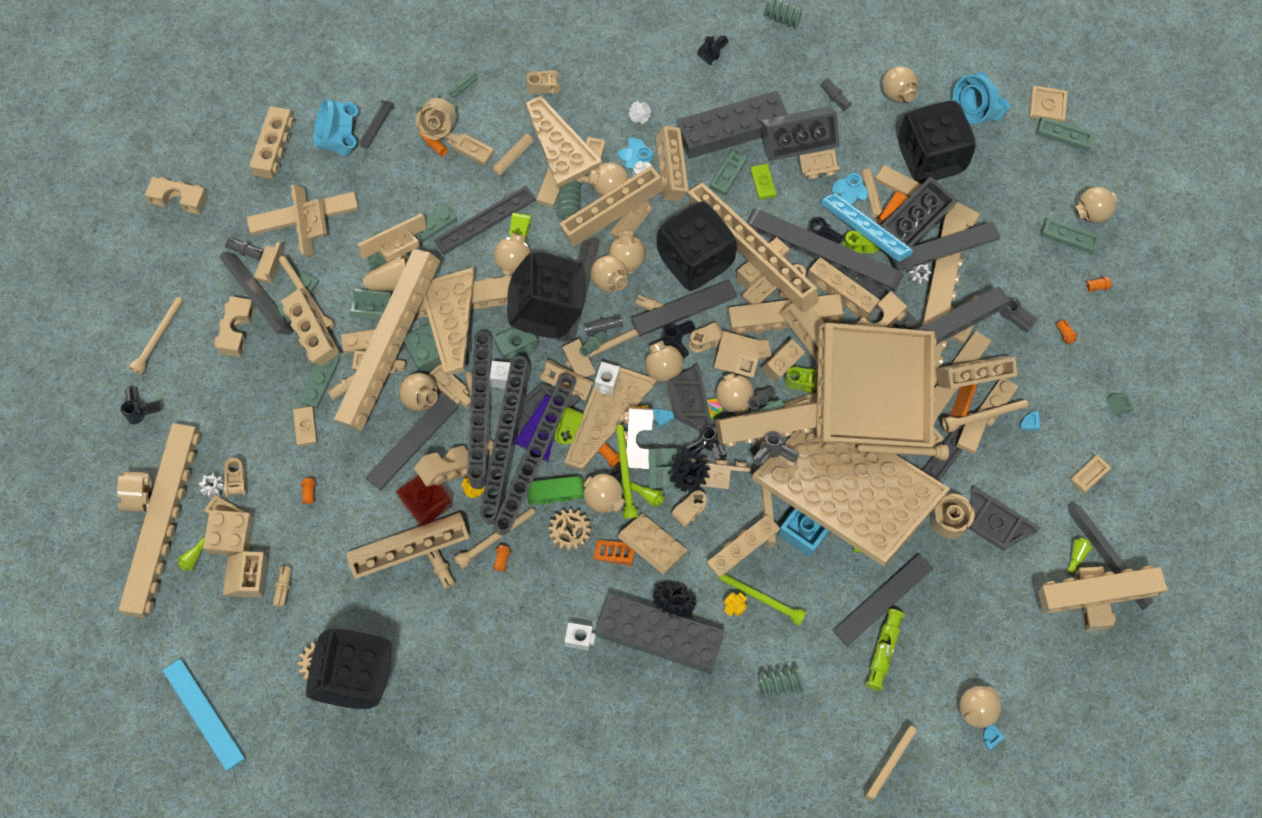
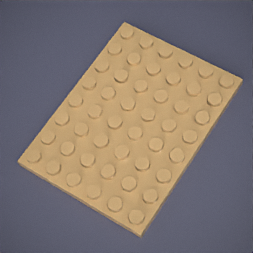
M817 427L812 428V432L800 433V430L796 431L786 441V446L800 454L798 460L791 462L781 455L769 458L753 474L752 480L883 567L886 566L949 493L950 488L896 454L859 452L857 450L858 445L816 442Z

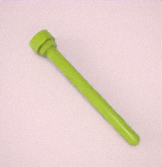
M617 425L616 433L624 498L626 501L624 511H622L623 519L636 518L639 516L638 509L633 506L624 427Z
M724 574L721 578L718 577L719 580L784 613L790 617L794 624L801 626L807 614L806 611L796 608L793 610L727 574Z

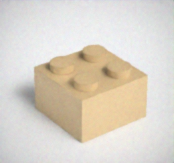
M210 510L203 549L208 554L227 556L243 551L249 552L255 519L250 513Z

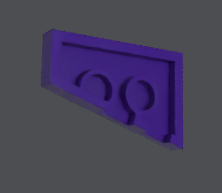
M545 395L517 437L516 445L525 450L528 449L551 397ZM553 400L556 406H562L560 402ZM552 416L545 417L548 423H555V419ZM555 432L542 459L547 463L549 462ZM544 433L538 434L540 440H547V436ZM530 451V453L534 454L537 457H540L537 451Z

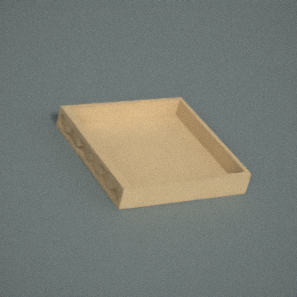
M836 323L819 325L816 442L922 448L934 447V424L936 421L934 414L936 396L934 395V386L936 384V377L934 375V367L936 365V357L934 356V348L936 347L935 332Z

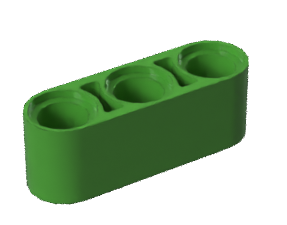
M568 477L533 481L527 493L528 504H549L559 500L560 502H567L577 498L582 500L584 499L583 478Z

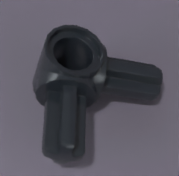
M725 35L720 36L716 41H714V36H706L705 43L700 46L697 55L709 65H712L714 60L717 61L719 59L720 50L729 43Z
M816 217L811 221L808 231L835 243H842L844 236L831 229V225L826 223L825 219ZM817 225L823 226V229L820 231H817L814 228Z
M687 321L679 326L667 324L662 331L661 341L663 340L665 346L671 345L681 353L683 359L689 355V352L681 342L682 337L695 330L694 323Z
M127 387L125 390L126 401L121 405L120 410L130 424H139L145 418V415L162 410L159 401L146 404L139 402L135 387Z
M714 426L703 428L699 435L700 439L685 447L687 450H696L698 452L706 448L713 452L718 461H723L727 457V453L722 446L723 444L718 441L717 429Z

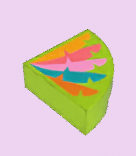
M717 398L707 400L710 417L714 419L723 411V408L719 405Z

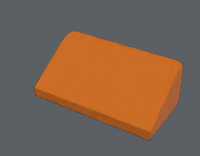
M976 384L959 388L950 416L961 418L967 415L977 387Z

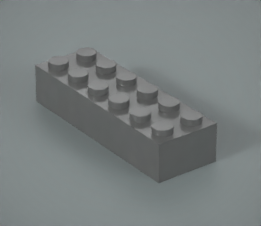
M773 91L677 119V128L681 130L682 145L688 159L762 138L761 120L788 115L778 91Z
M608 594L596 629V637L709 674L713 672L725 634L723 630L683 617H677L674 614L669 616L668 612L663 613L662 610L612 594Z

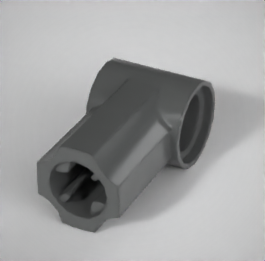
M1010 297V305L999 313L1004 319H1010L1027 333L1037 322V319L1021 307V303L1017 298Z

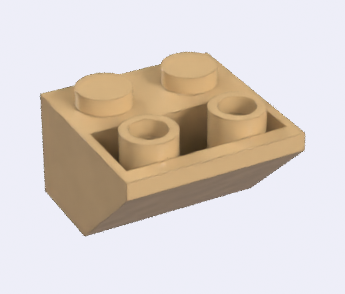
M243 551L228 556L223 596L264 598L269 560L264 552Z

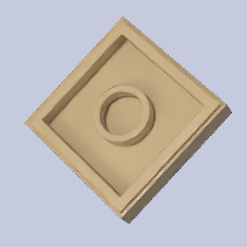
M1033 86L1029 118L1042 119V117L1064 123L1066 120L1068 91Z

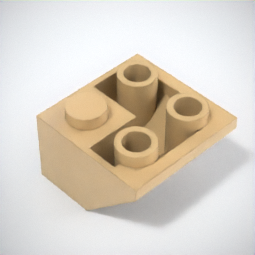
M723 331L714 368L754 378L759 358L760 341Z

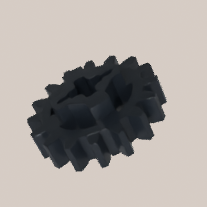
M686 449L684 453L677 452L678 458L672 457L674 464L668 465L672 468V471H669L668 474L673 476L670 482H676L674 487L681 488L683 492H687V490L688 492H694V488L701 490L700 484L706 485L707 483L704 479L710 478L706 474V471L711 470L710 467H706L709 461L702 460L704 454H698L696 450L690 451ZM688 458H693L696 462H692ZM682 480H687L690 484H686Z
M672 582L669 585L662 583V586L657 585L652 597L654 598L653 603L657 604L656 608H662V612H668L669 616L676 614L677 617H680L682 614L687 617L688 613H693L697 603V597L692 595L693 591H687V587L680 586V584L675 586Z

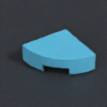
M653 409L654 420L660 428L674 419L673 412L669 410Z
M1033 411L1026 415L1020 424V430H1040L1039 411Z
M994 724L986 727L984 730L983 739H985L984 743L989 751L1005 738Z

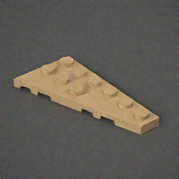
M542 96L526 102V109L557 189L602 165V160Z
M473 267L432 279L423 298L445 376L463 372L465 369L474 281Z
M620 367V375L614 394H601L595 390L594 385L583 413V421L574 441L571 443L564 465L583 471L596 456L599 448L606 444L616 432L617 425L623 424L625 412H629L630 407L638 406L657 384V381L651 377ZM604 378V379H602V381H604V382H610L611 379H610V378Z

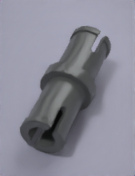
M829 78L823 81L821 87L830 95V99L839 105L842 111H845L852 105L842 94L843 91L840 88L838 89Z
M229 237L225 244V248L239 252L242 256L247 255L255 258L260 261L264 251L263 249L251 246L246 241L243 243L232 237Z
M620 315L606 319L603 317L598 321L584 324L586 335L601 330L607 332L608 329L623 326Z
M767 386L764 390L757 391L749 399L748 406L751 409H757L759 406L767 404L769 399L774 397L775 389Z

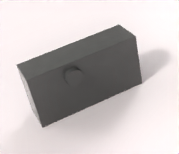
M831 106L761 120L765 155L770 161L839 146L837 112Z
M930 176L881 227L908 247H914L955 207L958 200Z

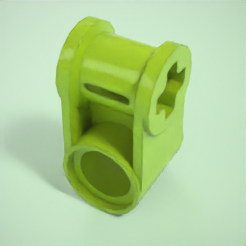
M512 213L510 237L512 233L525 236L526 243L528 231L530 230L531 215Z
M849 231L843 243L844 247L858 253H875L880 249L858 231Z
M791 367L787 370L784 384L790 389L815 393L817 392L818 370ZM789 376H795L798 380H792Z
M569 407L565 408L554 436L557 443L567 445L574 441L584 418L583 413ZM566 432L568 439L563 440V436H561V433Z

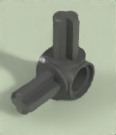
M768 432L764 442L760 445V451L753 457L755 465L759 466L763 465L769 457L774 458L781 455L791 462H796L800 454L787 447L786 442L782 440V436L779 433Z

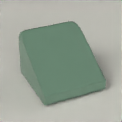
M1127 393L1114 394L1106 399L1113 417L1134 411Z

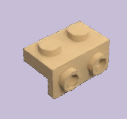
M835 149L798 156L802 177H808V180L819 178L818 174L825 173V176L835 175L836 171L840 170V166H837Z

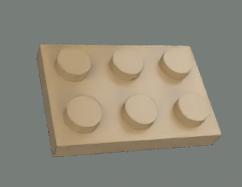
M643 513L621 531L618 536L619 539L663 575L688 551Z

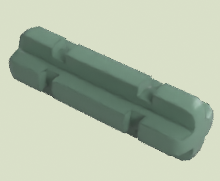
M470 71L466 76L457 81L454 87L451 86L447 90L449 95L453 98L456 97L459 91L462 92L472 84L471 82L478 79L476 72Z

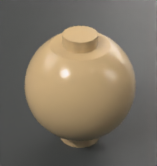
M894 67L888 70L883 78V91L892 101L911 102L917 96V76L908 67Z
M610 162L600 165L596 171L591 170L588 184L594 185L596 193L602 197L629 180V178H627V173L622 166Z
M1092 187L1081 195L1079 205L1075 206L1074 209L1080 220L1085 218L1092 223H1102L1114 214L1118 199L1114 192L1111 193L1110 190L1104 187Z
M622 231L619 233V238L612 242L609 255L620 259L625 264L629 274L633 273L634 270H637L644 263L646 249L642 241L634 237V232Z
M512 233L511 237L505 238L497 244L494 251V260L496 265L502 269V273L512 276L522 260L531 253L529 246L525 243V236Z
M606 255L594 262L591 268V280L597 289L611 293L622 290L627 286L628 271L620 259L612 255Z
M663 340L649 346L650 353L646 357L645 365L648 374L654 380L669 382L681 374L683 358L675 347L671 345L665 346Z
M414 373L402 381L399 388V396L401 402L408 409L424 411L436 403L438 389L430 376L423 373Z
M734 373L723 376L724 380L720 381L716 389V398L719 405L726 411L734 412L735 416L749 413L748 401L754 396L752 383L746 377L735 375Z
M598 474L593 478L589 477L583 485L585 487L583 492L584 500L587 506L597 513L614 511L617 514L626 502L622 498L623 490L621 484L611 475Z
M975 686L968 689L962 695L959 709L961 716L969 725L977 728H986L996 723L999 719L1002 705L994 688Z

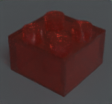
M419 475L395 491L399 501L418 527L428 524L453 507L450 497L441 485L427 487Z

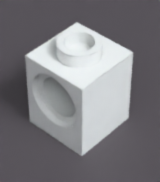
M492 361L490 373L491 387L505 388L510 367L509 362Z
M601 362L595 380V390L601 394H614L620 375V367ZM604 378H610L611 381H610V382H604V381H602V379H604Z
M568 623L565 647L589 651L590 645L594 646L596 633H592V626ZM583 633L586 635V639L577 641L575 636Z

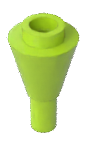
M635 482L631 483V490L639 493L653 508L662 505L665 499L662 490L649 489V487H642Z
M202 538L195 547H192L177 558V565L185 572L188 570L193 571L203 550L205 538Z
M1084 538L1074 539L1072 561L1067 572L1075 574L1079 563L1084 560L1093 548L1090 545V541Z

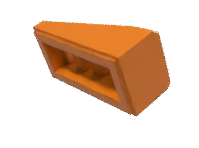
M897 191L881 214L877 224L881 226L909 197Z
M597 540L593 560L632 566L635 551L624 542ZM601 546H605L604 556L600 555ZM609 547L613 548L612 556H608ZM617 548L621 549L619 557H616ZM625 550H629L627 558H623Z

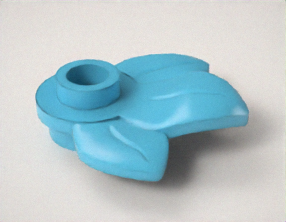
M628 138L629 148L617 152L619 158L626 162V168L633 169L634 165L639 161H642V163L650 162L653 158L651 149L646 147L644 142L637 138Z
M856 173L849 174L845 179L837 180L832 187V193L841 194V198L851 205L857 198L865 201L868 195L867 188L862 185V178Z

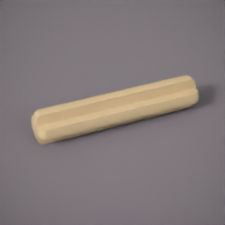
M525 134L493 167V171L497 175H501L533 142L532 136Z
M870 168L863 169L861 174L864 185L867 188V197L872 216L877 218L881 216L883 211L874 177Z

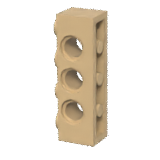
M269 107L249 165L252 175L274 179L275 173L278 174L280 158H283L285 154V143H288L290 139V128H293L295 124V118L292 116L291 110Z
M663 126L656 135L660 177L664 186L662 191L663 200L681 201L688 193L681 130L677 127Z
M821 257L809 269L807 279L828 295L839 294L841 304L862 319L864 317L868 320L876 311L877 304L880 302L878 298Z
M299 288L281 300L284 306L283 311L291 319V327L298 333L300 337L298 340L308 352L306 355L312 363L323 366L340 354L308 293Z
M999 356L937 368L939 387L952 389L1017 376L1016 357Z

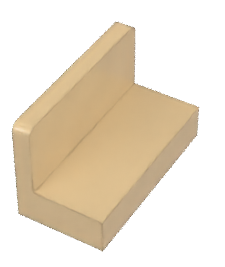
M277 242L275 247L265 246L254 275L255 280L273 284L280 265L279 257L284 254L281 243Z

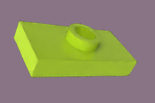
M768 164L750 167L758 199L764 200L776 197L777 193Z

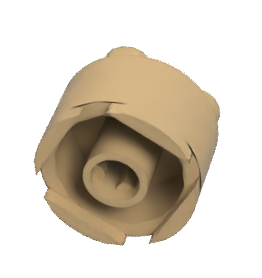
M431 98L427 101L416 116V125L421 130L423 136L432 140L445 137L456 123L455 106L441 98Z
M121 472L122 476H119L117 484V497H120L121 503H117L119 511L145 512L150 502L148 492L153 490V481L150 480V474H147V472Z
M949 494L945 496L931 513L932 529L942 537L949 539L959 538L971 526L975 512L967 498L959 494Z

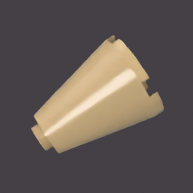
M401 254L365 274V278H363L365 288L373 291H394L409 259L408 254Z

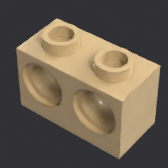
M791 339L760 369L774 382L805 352Z

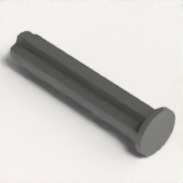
M384 99L381 100L380 108L360 141V146L368 149L388 113L394 109V105Z

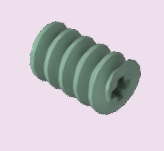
M770 0L766 6L764 17L769 15V18L773 19L776 16L777 22L782 19V24L788 22L789 27L795 24V29H797L802 17V7L796 10L795 4L789 8V2L784 6L783 0H780L779 3H777V0Z
M571 181L559 188L557 216L562 221L580 211V182Z
M792 667L791 672L788 668H785L783 673L780 669L776 670L775 675L772 671H768L767 676L764 672L759 674L758 683L762 699L764 698V692H767L768 696L772 697V691H775L776 695L780 696L781 689L785 695L788 694V688H791L793 693H796V687H799L801 692L804 690L801 674L796 667Z

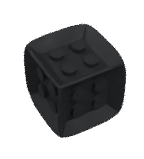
M944 101L915 109L904 117L899 130L898 141L902 156L912 178L921 184L930 176L934 180H940L963 172L968 168L975 152L976 144L973 131L957 101Z
M705 201L695 203L670 218L660 227L657 234V250L661 259L688 291L701 287L726 271L733 264L736 257L737 242L732 231L718 213Z
M531 252L514 271L508 286L507 318L509 325L517 330L546 338H560L564 336L579 319L584 306L585 284L582 266L571 260L547 253Z
M327 629L319 635L313 651L307 679L306 697L318 702L352 709H371L377 706L381 701L387 682L392 652L391 641L380 636L349 629Z

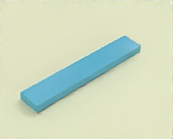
M836 193L821 200V205L898 262L912 255L913 250Z
M178 659L162 670L225 770L228 772L244 761L245 757L183 661Z

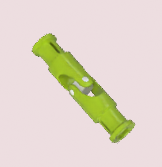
M896 609L887 610V621L881 630L876 653L870 667L871 674L869 680L865 683L866 687L876 691H883L884 687L882 684L885 675L888 674L891 657L894 654L900 635L899 627L902 619L905 618V614ZM891 640V644L887 645L885 641Z

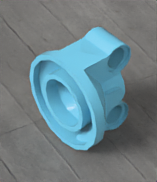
M983 72L963 76L953 90L952 101H957L961 106L969 124L991 120L1000 121L1011 107L1006 99L1000 97L997 87L991 84L989 77Z
M325 98L319 107L315 121L314 146L319 149L337 152L342 156L349 155L357 143L355 137L351 135L352 122L358 114L357 106L351 102L341 103Z

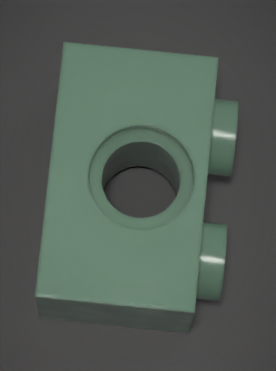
M515 328L494 337L495 345L504 362H511L515 356H520L524 353L530 354L538 347V339L534 334ZM515 342H521L518 346L513 345Z

